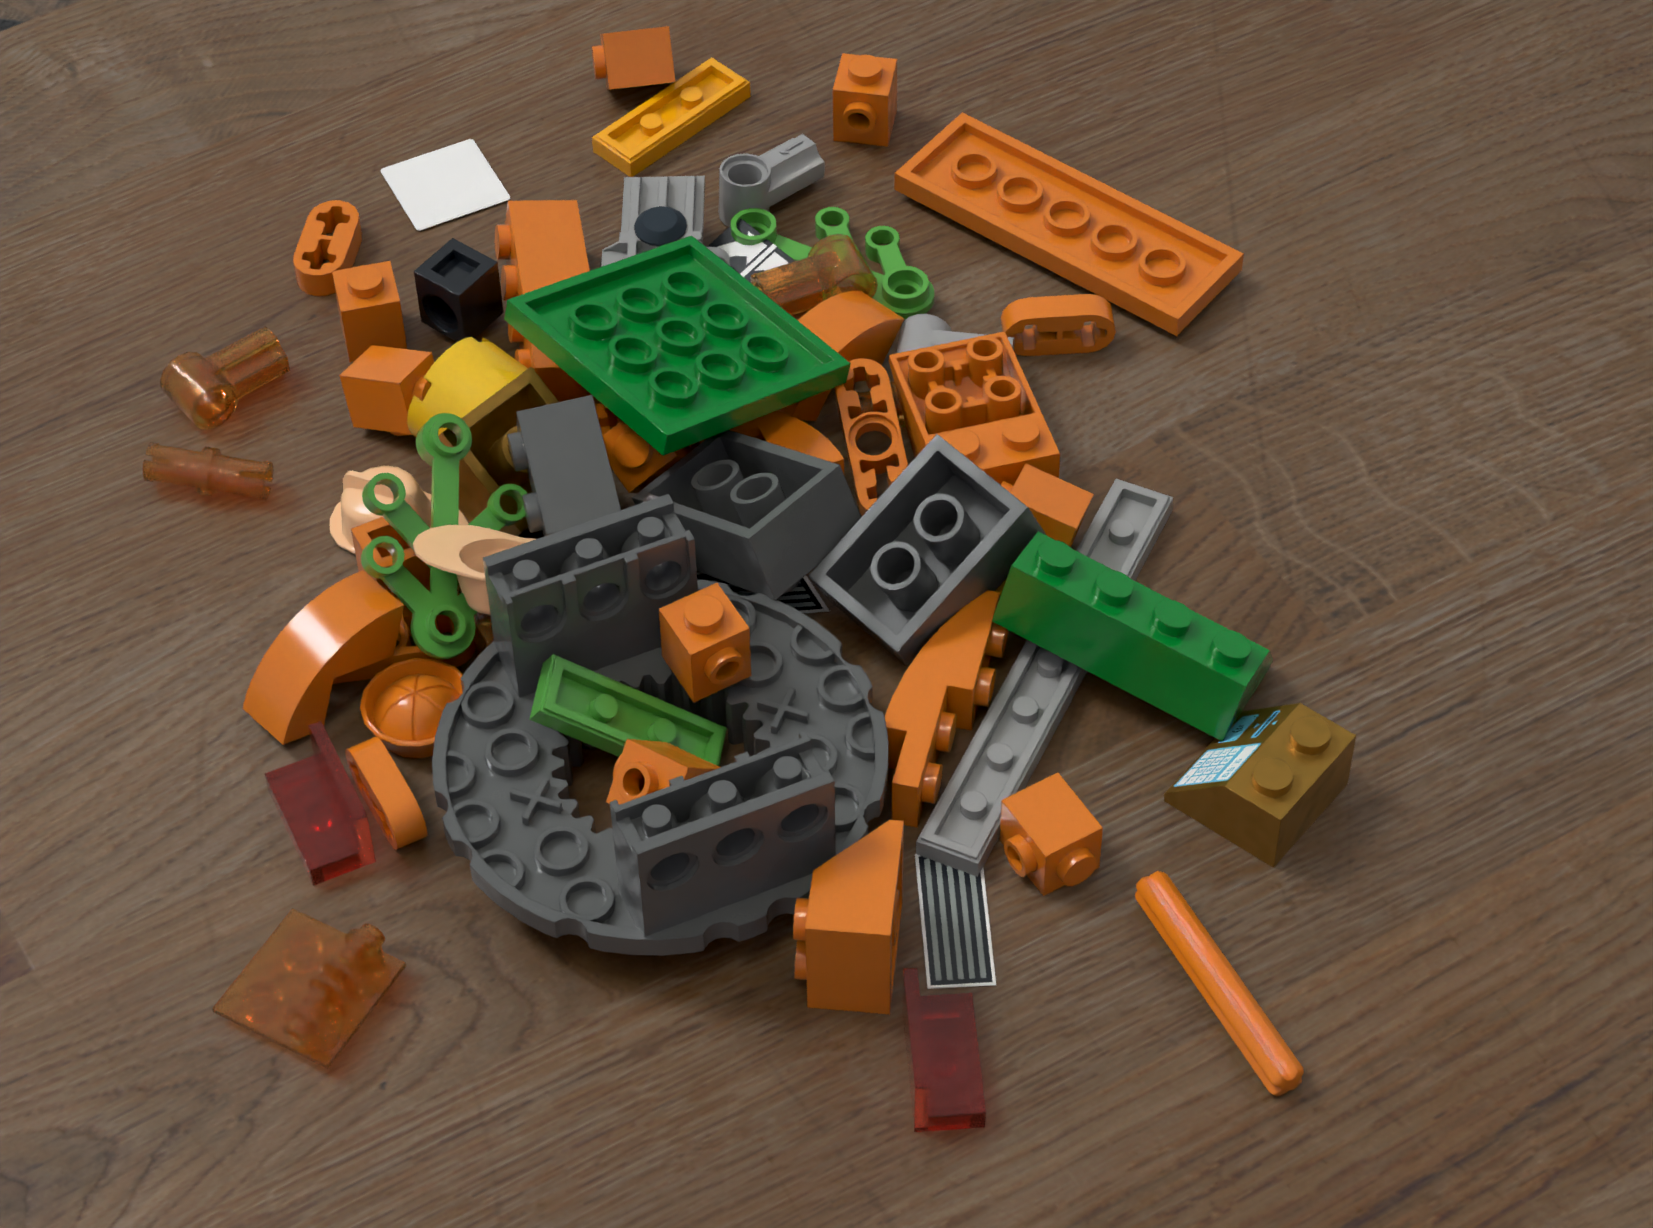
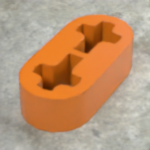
M332 200L320 203L311 210L307 217L293 257L297 284L306 294L313 296L334 294L335 287L332 271L353 268L362 242V229L359 213L356 207L349 202ZM334 231L333 236H327L328 233ZM323 260H329V263L322 265Z
M1093 294L1018 299L1010 303L1001 315L1002 331H1005L1007 337L1015 338L1014 353L1021 356L1099 351L1107 347L1113 341L1116 334L1111 304L1105 298ZM1091 321L1090 325L1084 326V322ZM1032 325V328L1025 329V326Z
M376 736L347 748L345 754L353 779L392 848L398 850L427 837L426 823L417 800L381 739Z

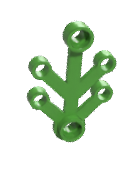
M827 207L820 210L815 216L816 237L829 245L832 255L778 235L775 217L764 209H744L735 214L731 220V235L738 243L755 245L768 239L807 271L813 272L783 301L777 297H769L773 301H781L778 305L786 312L791 309L793 300L850 288L864 292L903 317L904 320L916 314H926L934 304L933 285L922 270L906 266L900 252L899 233L889 226L873 227L865 235V254L871 261L880 263L884 274L882 275L864 268L850 234L849 215L841 208ZM739 220H744L761 235L749 236L741 233L737 229ZM759 284L758 289L764 293V286ZM820 297L813 300L808 306V311L830 297Z
M441 413L430 418L420 428L416 437L418 454L423 461L432 466L431 528L444 525H458L459 461L468 454L472 445V435L468 425L460 417L450 413ZM440 428H448L455 433L457 437L456 447L445 446L440 441L438 436ZM380 473L365 485L362 492L363 503L373 514L383 516L414 550L413 542L418 534L430 529V527L404 500L406 490L403 482L394 474ZM382 484L391 489L394 497L392 504H383L377 500L374 494L375 485ZM516 484L502 485L489 497L487 508L468 525L499 531L504 526L516 524L526 516L522 495L527 494V492ZM501 495L511 496L516 501L518 510L515 515L507 514L502 510L499 502ZM379 536L373 539L362 551L361 564L370 576L381 579L412 612L410 630L418 648L428 656L437 659H450L464 652L470 646L475 636L474 615L477 612L467 604L463 593L457 596V575L426 564L430 568L429 592L402 565L405 557L404 550L396 539L389 536ZM382 547L390 552L392 556L391 567H381L374 561V548ZM437 615H445L452 620L454 624L453 635L446 636L437 630L435 626Z

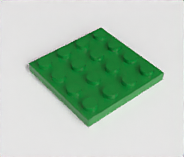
M692 235L507 300L504 320L663 456L846 383L851 365L849 361Z

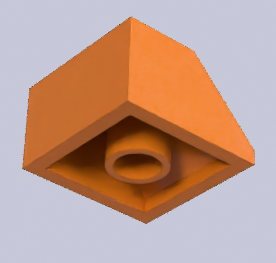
M888 820L814 869L809 898L797 897L793 923V939L797 940L794 974L795 979L807 980V1008L890 1015L903 906L904 821Z

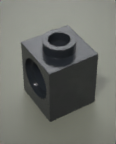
M454 238L449 240L414 270L421 322L457 342L468 337L475 339L504 313L498 262Z

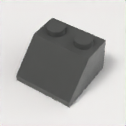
M592 395L517 411L518 432L507 434L515 471L527 469L533 493L522 495V500L531 533L542 530L544 537L621 510Z

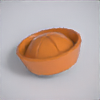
M413 658L393 663L377 673L363 690L360 711L364 724L375 737L377 736L381 739L386 749L404 758H426L433 756L435 735L442 712L447 703L453 702L462 695L461 677L463 674L455 666L437 659Z

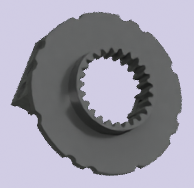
M669 494L483 557L494 641L482 651L461 677L462 695L453 702L447 703L442 712L435 735L432 757L433 786L437 807L446 811L442 820L445 836L455 856L464 857L471 861L470 870L473 882L498 906L518 920L555 938L567 934L578 935L584 938L591 949L628 955L664 956L704 951L713 940L724 937L740 942L766 932L768 924L776 916L786 913L794 914L797 897L809 898L813 870L868 834V821L881 815L888 785V736L883 712L871 706L873 703V686L867 674L860 665H852L842 658V643L834 635L797 609L781 601L773 600L761 593L742 596L734 593L728 584L698 580L695 539L690 530L685 531L675 514L674 502ZM714 583H718L750 628L752 676L693 703L662 657L659 608ZM554 654L728 728L729 743L732 745L744 743V753L734 756V763L688 780H684L683 776H679L669 780V787L619 805L617 800L611 801L612 828L609 827L596 834L594 818L590 815L580 817L578 802L576 799L569 798L568 786H571L573 783L572 767H581L584 763L582 748L596 750L597 748L529 720L542 664Z

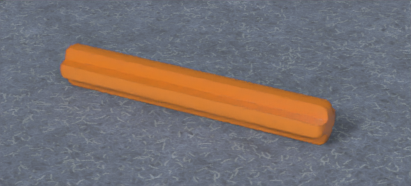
M1156 871L1150 876L1142 877L1136 884L1135 899L1266 1089L1275 1096H1281L1289 1090H1295L1302 1083L1303 1066L1171 878L1162 871Z

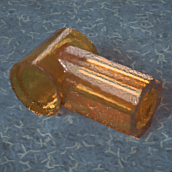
M843 234L830 235L821 239L812 247L807 258L751 275V283L790 315L810 310L822 301L843 292L862 291L873 298L878 286L876 277L855 242L849 236Z
M265 326L206 358L197 352H186L178 355L163 370L160 378V387L163 393L195 426L201 429H212L220 426L230 418L237 407L239 398L289 372L288 357L283 351L278 338Z

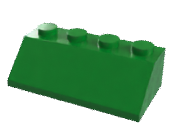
M1039 531L1011 565L992 622L1222 742L1273 662L1270 650L1247 639L1244 635L1194 612L1184 604L1157 593L1130 579L1124 573L1113 570L1072 549L1067 544L1054 540Z

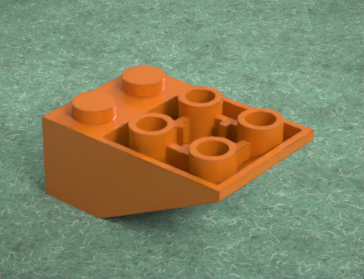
M1005 331L889 355V364L914 457L938 434L1000 485L1003 481L1014 485L1025 464L1059 478L1060 452Z

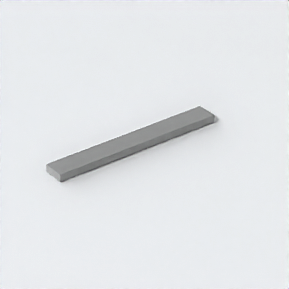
M1115 479L1076 551L1113 570L1124 573L1135 581L1172 513L1173 497ZM1029 640L1026 641L916 841L917 855L978 877L1000 836L1001 800L1025 789L1086 675V670Z

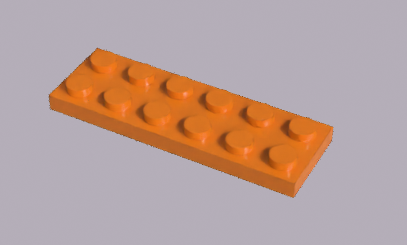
M963 112L899 168L894 175V190L1175 336H1178L1242 271L1244 253Z

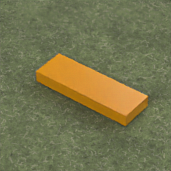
M711 57L592 137L593 152L629 177H634L750 98V82Z

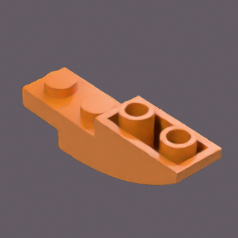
M985 591L945 622L921 648L904 673L891 698L885 714V722L888 736V768L896 769L892 781V820L904 821L906 826L918 828L924 803L935 804L938 798L943 770L941 764H936L939 751L950 752L956 728L972 731L978 706H990L996 679V669L989 668L992 656L1003 658L1009 632L1006 628L992 622L1000 599V592Z

